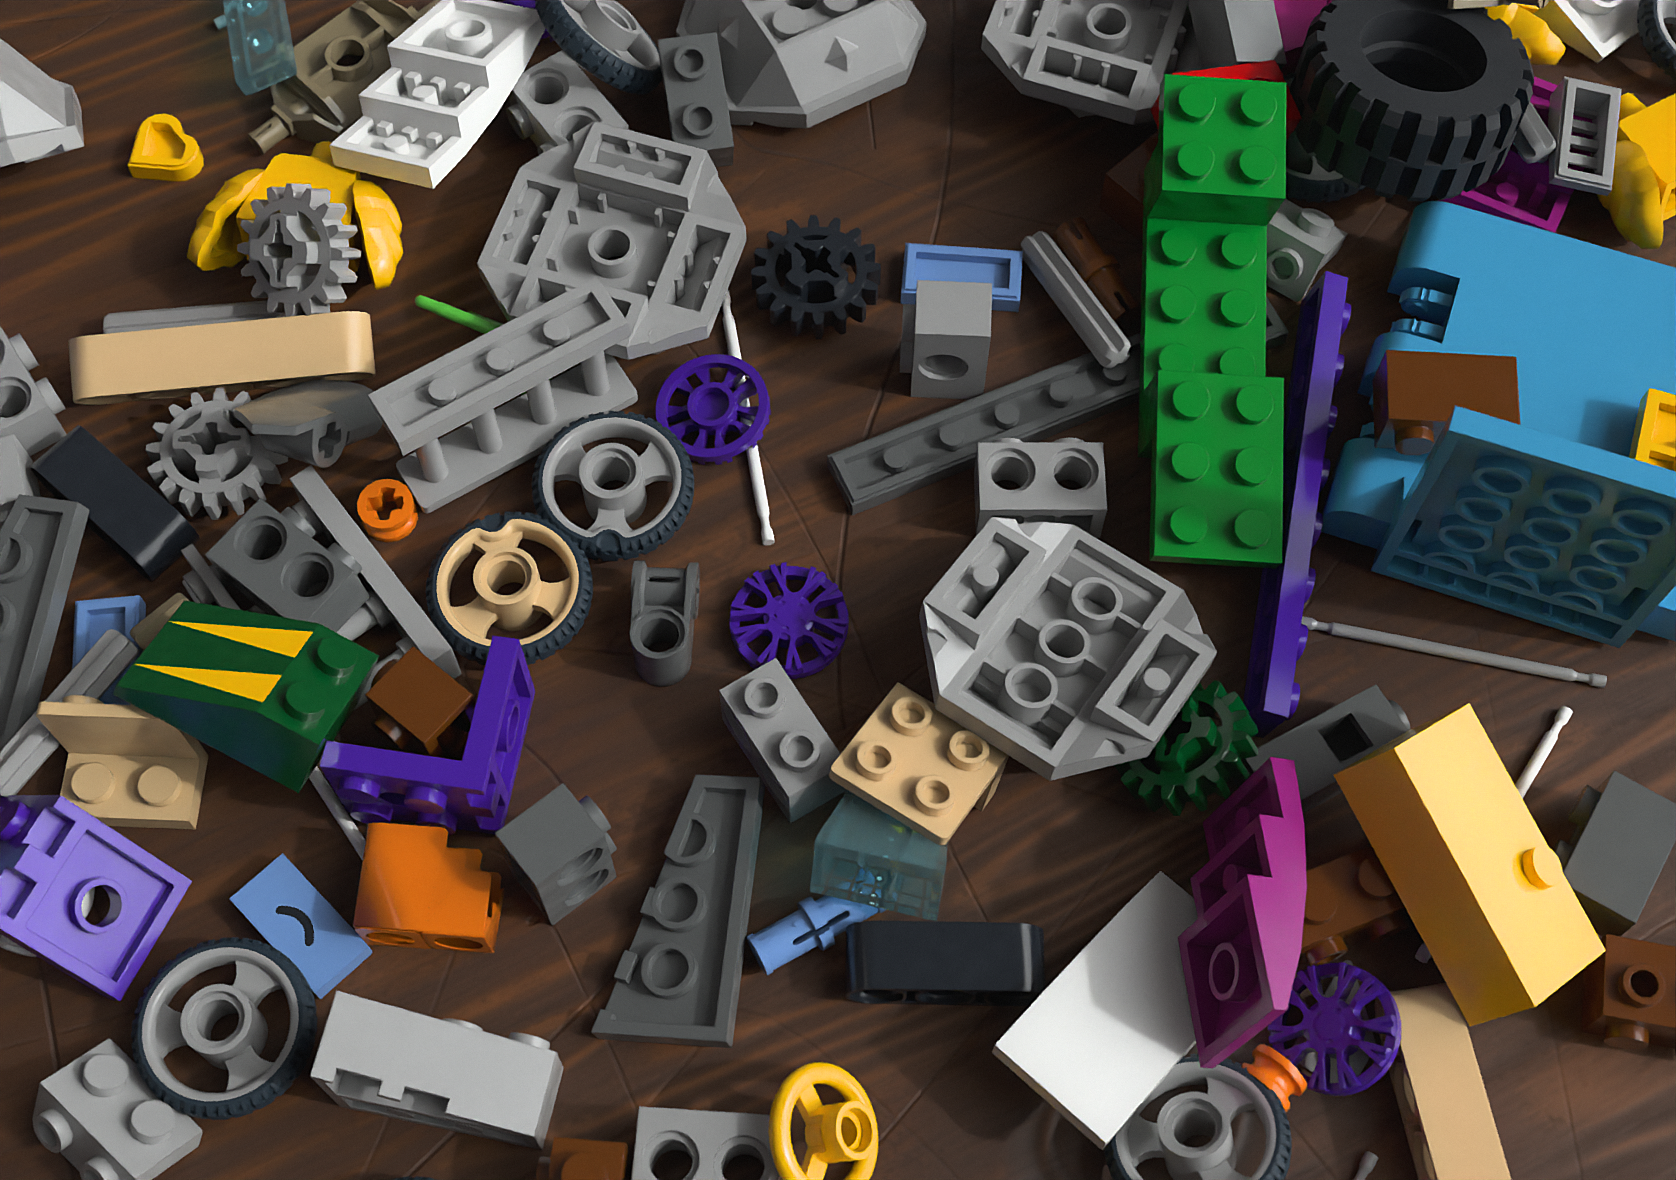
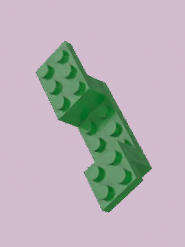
M1164 74L1160 83L1158 143L1144 170L1138 457L1152 458L1149 561L1276 569L1282 564L1284 378L1265 377L1267 225L1286 199L1287 83Z

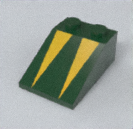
M183 601L115 686L113 695L299 793L322 759L326 741H334L358 705L379 655L319 623Z

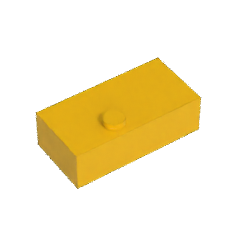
M1469 703L1408 730L1334 774L1336 781L1469 1026L1536 1007L1606 951L1564 876L1557 855L1548 847Z

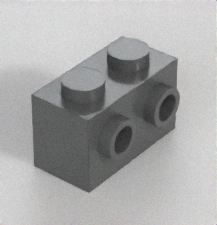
M1613 771L1597 789L1589 785L1583 788L1567 817V820L1577 824L1568 843L1559 839L1552 848L1561 863L1564 876L1595 932L1602 937L1605 934L1622 936L1637 923L1676 841V803Z

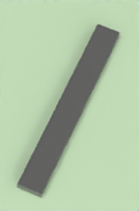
M1266 296V350L1285 343L1289 331ZM1140 333L1127 338L1130 342V349L1128 350L1130 357L1127 361L1118 363L1111 369L1103 367L1093 353L1090 352L827 455V467L852 516L975 467L978 443H990L999 438H1016L1023 443L1038 442L1138 402Z

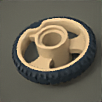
M517 511L505 512L504 515H500V513L484 516L485 519L480 520L478 518L466 524L463 530L461 528L458 529L456 533L448 538L449 541L445 542L440 550H438L436 559H433L426 581V601L429 614L434 626L454 651H457L468 660L486 665L491 640L485 638L492 624L497 628L507 631L522 630L531 626L539 619L542 613H545L551 617L553 622L542 631L530 637L519 639L527 665L534 664L536 660L541 659L542 661L554 655L556 650L564 648L572 640L573 635L576 636L583 626L593 597V580L590 565L578 542H572L571 537L565 535L562 530H558L554 524H550L548 519H541L540 515L527 512L524 515ZM522 539H528L552 549L566 565L570 577L557 583L541 581L534 559L526 551L517 548L519 542ZM475 550L482 552L484 555L477 562L473 573V581L478 597L464 606H451L450 586L455 572L461 563ZM517 582L523 584V587L512 595L496 594L498 589L507 583Z

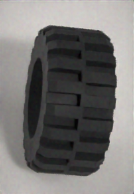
M1333 0L1321 9L1319 15L1313 18L1289 91L1301 115V121L1294 129V132H1297L1296 136L1299 143L1307 154L1312 152L1316 154L1317 164L1328 173L1332 171L1338 172L1343 175L1344 183L1357 189L1360 185L1374 189V195L1391 199L1396 194L1406 196L1407 201L1424 202L1433 195H1436L1439 200L1453 198L1461 194L1463 190L1467 193L1487 182L1488 178L1496 174L1503 165L1532 97V86L1534 84L1533 69L1519 38L1512 39L1511 28L1500 18L1493 20L1489 17L1487 9L1484 7L1447 8L1448 0Z

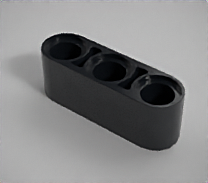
M80 425L76 426L29 466L39 481L57 499L79 502L90 511L86 525L151 582L183 555L182 549L190 544L194 545L200 540L198 533L170 503Z
M877 920L856 922L848 925L846 928L845 996L854 1002L900 1005L1026 1006L1032 1005L1045 990L1043 928L1037 925L1013 922Z

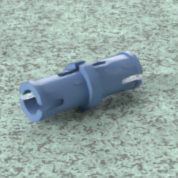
M865 872L859 874L855 886L872 890L875 886L871 877ZM844 885L815 901L812 897L808 896L797 902V911L755 934L751 933L746 936V940L760 968L768 976L773 973V970L817 946L823 951L835 944L834 937L846 931L848 925L862 922L876 913L884 912L886 910L885 904L884 909L879 908L881 894H875L874 898L878 902L871 906L868 905V898L871 897L872 892L854 888L848 901L846 898L851 887Z

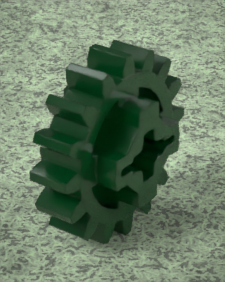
M1216 680L1204 690L1199 682L1148 757L1114 766L1121 774V781L1134 799L1141 798L1149 810L1156 812L1165 803L1173 816H1180L1185 803L1193 801L1198 810L1202 812L1207 810V796L1213 792H1216L1225 799L1231 796L1229 787L1226 784L1231 777L1247 779L1249 772L1241 760L1258 755L1259 750L1251 739L1252 736L1258 733V728L1235 691L1227 694L1221 682ZM1211 718L1220 721L1222 726H1216ZM1149 765H1155L1160 775L1151 772Z

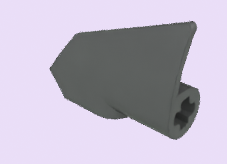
M319 379L300 382L267 393L234 409V417L240 420L251 433L261 435L264 448L321 468L334 464L342 454L345 446L375 435L382 427V422L373 409L368 396L373 391L362 384L343 380Z

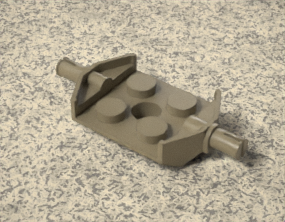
M358 0L266 66L275 105L270 107L273 117L253 132L247 134L253 147L259 150L260 154L264 155L266 151L285 137H292L294 134L299 139L314 143L323 141L333 142L363 116L359 94L391 68L387 46L441 0H433L419 11L412 6L405 8L392 0ZM343 56H363L362 60L353 66L343 67L336 65L337 61Z

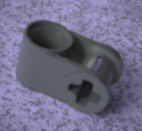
M635 560L633 563L630 638L636 671L641 679L650 685L659 687L674 685L681 681L690 670L694 621L697 619L699 609V562H689L686 568L647 567L644 560ZM666 641L674 644V647L666 652L656 653L648 650L649 646L656 642Z

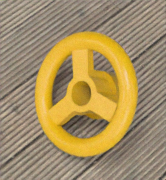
M825 1062L805 1064L785 1078L774 1097L768 1125L770 1151L781 1179L823 1180L829 1163L854 1161L849 1174L844 1180H870L877 1160L878 1129L871 1102L858 1081L841 1067ZM825 1084L831 1086L844 1097L846 1102L822 1105L813 1085ZM795 1104L806 1123L805 1139L808 1149L801 1168L795 1158L790 1137L791 1116Z

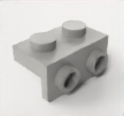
M1285 199L1267 225L1266 285L1293 301H1300L1305 297L1318 271L1338 253L1347 233L1335 227L1333 220L1325 213L1312 208L1303 209Z
M110 1038L40 1082L32 1118L33 1127L40 1142L53 1153L61 1152L80 1172L82 1180H152L199 1146L203 1130L188 1115L173 1109L149 1089L142 1079L136 1064Z

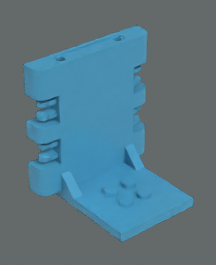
M1428 201L1417 205L1406 226L1387 292L1399 295V303L1402 310L1412 315V317L1417 316L1419 319L1436 323L1440 326L1425 321H1416V319H1400L1397 322H1393L1390 332L1381 334L1375 339L1368 354L1357 393L1371 397L1369 405H1371L1373 411L1372 380L1386 350L1513 356L1517 358L1521 425L1455 405L1431 451L1421 455H1404L1398 453L1395 449L1375 448L1374 422L1363 425L1360 438L1347 441L1337 458L1321 512L1323 515L1321 532L1377 549L1371 568L1373 572L1620 648L1635 630L1676 642V471L1629 458L1640 399L1649 388L1676 395V268L1448 202Z

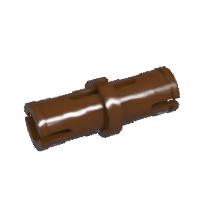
M1081 217L1072 219L1071 223L1076 229L1074 233L1066 221L1053 233L1052 240L1120 330H1124V326L1120 321L1122 317L1127 326L1131 327L1141 318V304L1136 301L1120 277V264L1113 255L1105 254L1089 230L1085 219Z

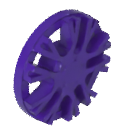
M723 354L697 357L678 367L662 385L656 402V420L663 427H667L674 433L678 440L681 441L691 432H699V436L693 446L683 441L681 443L686 449L690 461L693 463L697 461L702 465H705V462L715 461L716 465L722 464L723 461L729 463L733 461L732 457L742 453L750 446L754 449L757 446L756 442L764 436L762 432L765 426L769 425V415H771L769 394L760 374L747 362L737 357ZM710 368H727L725 381L722 383L710 382ZM694 373L702 383L695 390L686 379ZM746 376L748 379L733 393L734 387ZM674 391L689 397L687 405L682 407L668 405ZM758 393L759 406L743 407L739 405L744 399ZM689 417L691 418L690 420H686L669 427L668 423L687 419ZM738 417L754 422L749 426L737 420ZM733 431L741 435L737 440L725 445L724 438L728 432ZM708 435H715V448H707Z
M782 562L778 566L775 564L769 565V569L761 573L756 571L751 578L748 577L744 581L743 587L737 593L734 601H732L729 622L733 644L747 664L757 669L776 658L778 647L788 649L786 665L781 666L790 679H797L821 671L839 655L847 639L849 617L842 591H839L835 582L832 583L826 578L824 572L816 571V568L813 566L807 569L798 566H787L786 562ZM786 580L804 581L805 584L800 591L791 592L786 586ZM772 582L776 583L781 594L774 598L767 587V584ZM817 588L821 589L823 592L811 603L806 600ZM754 593L766 601V605L762 608H753L745 604ZM834 604L838 619H822L816 616L815 613L821 608ZM764 620V624L740 627V621ZM814 628L835 636L833 642L813 633ZM759 636H767L771 643L760 656L756 655L748 647L747 643ZM806 642L810 643L820 656L801 664L796 648L804 645Z
M1342 962L1307 966L1308 969L1297 972L1298 976L1293 982L1287 1010L1268 1025V1031H1270V1036H1268L1269 1042L1273 1044L1274 1050L1282 1054L1298 1069L1307 1083V1089L1328 1096H1346L1361 1092L1382 1078L1397 1055L1402 1031L1397 1004L1382 982L1359 967ZM1329 977H1338L1335 993L1331 997H1325L1321 980ZM1356 980L1363 982L1350 1004H1347L1345 1001ZM1306 988L1309 989L1318 1001L1311 1008L1300 996ZM1378 997L1384 1008L1385 1016L1364 1021L1360 1014L1363 1006ZM1291 1007L1299 1008L1303 1013L1302 1022L1296 1026H1286ZM1366 1030L1385 1034L1384 1045L1380 1046L1364 1041ZM1305 1035L1307 1042L1288 1049L1286 1041ZM1362 1049L1375 1062L1364 1073L1356 1076L1349 1064V1056ZM1316 1051L1318 1062L1310 1078L1297 1065L1308 1053ZM1330 1058L1337 1059L1338 1083H1330Z

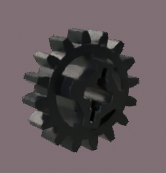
M810 215L808 227L800 228L795 221L790 219L786 221L787 234L785 236H781L773 231L767 233V249L756 248L754 252L755 268L751 269L752 290H756L757 307L759 310L770 308V323L773 326L788 320L791 322L792 336L797 337L804 327H812L815 338L822 339L824 327L833 326L840 335L846 333L847 318L850 317L860 323L866 320V305H876L878 301L881 264L875 263L876 248L874 244L861 245V230L858 227L844 234L840 232L841 219L835 217L828 227H821L817 216ZM848 267H851L855 274L853 285L848 282V272H846ZM780 269L785 272V285L782 288L777 280Z

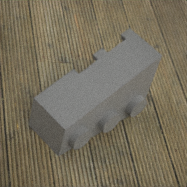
M336 991L310 1077L343 1108L543 1150L564 1067L557 1052L549 1050L550 1043L542 1038L524 1033H510L509 1037L505 1038L483 1032L481 1027L466 1021L451 1018L440 1020L399 1007Z

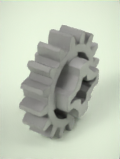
M286 183V187L271 186L267 188L268 200L253 199L250 203L257 216L255 220L241 221L240 226L250 235L248 242L237 245V251L248 254L250 263L245 265L240 271L242 276L255 277L257 282L253 286L251 295L254 298H268L267 310L271 313L285 312L286 317L330 313V303H344L347 299L341 284L356 283L357 275L348 268L349 260L361 258V251L349 247L348 241L349 238L358 232L357 226L343 225L341 219L345 215L347 207L344 203H329L331 191L327 189L312 188L311 184Z
M216 388L213 400L204 402L198 392L191 393L192 407L183 410L181 407L172 404L168 407L174 418L171 424L155 422L152 427L160 442L146 445V452L153 462L148 467L149 474L157 487H159L166 501L171 505L179 502L188 516H194L201 506H204L211 520H218L222 507L229 505L238 516L244 514L243 500L248 497L253 498L255 501H258L260 498L264 501L267 500L261 486L265 482L280 484L282 480L276 465L288 462V457L264 448L261 435L254 434L255 436H250L247 431L248 428L234 417L235 408L252 401L248 392L241 391L233 401H229L224 389ZM239 425L244 428H235V426ZM179 471H185L189 478H199V483L187 479Z

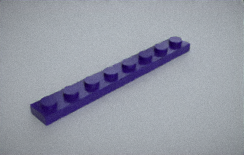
M1328 271L1324 272L1301 301L1283 427L1282 564L1276 569H1262L1243 699L1249 715L1258 728V733L1254 736L1264 738L1285 720L1291 719L1300 697V685L1294 682L1296 661L1301 657L1308 637L1307 626L1301 624L1304 604L1308 601L1315 584L1316 573L1314 568L1309 567L1311 549L1316 544L1323 525V515L1317 512L1318 497L1327 482L1330 472V460L1324 458L1326 440L1334 429L1338 412L1337 407L1331 405L1333 388L1338 383L1344 367V355L1338 353L1340 337L1347 328L1351 315V305L1345 303L1348 278Z

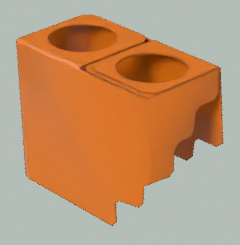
M369 823L353 927L367 945L494 953L504 897V888L500 890L501 875L497 872H487L480 869L483 854L479 849L446 847L448 831L445 828L392 823Z

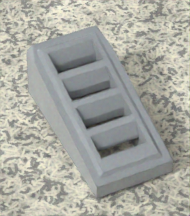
M1566 76L1562 79L1551 94L1549 102L1548 130L1556 141V149L1549 154L1550 184L1607 196L1612 191L1622 89ZM1573 115L1590 118L1592 123L1573 119ZM1571 131L1592 135L1593 140L1571 135ZM1570 147L1593 152V157L1569 152ZM1568 164L1593 169L1594 174L1568 169Z

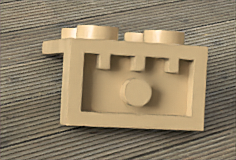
M897 682L832 764L829 777L832 781L937 845L943 846L947 844L972 807L981 812L996 791L1009 755L936 710L934 703Z
M69 695L64 697L62 702L42 701L38 703L36 717L68 752L61 796L107 826L196 830L209 756L196 738L132 704H104L96 698L83 695Z

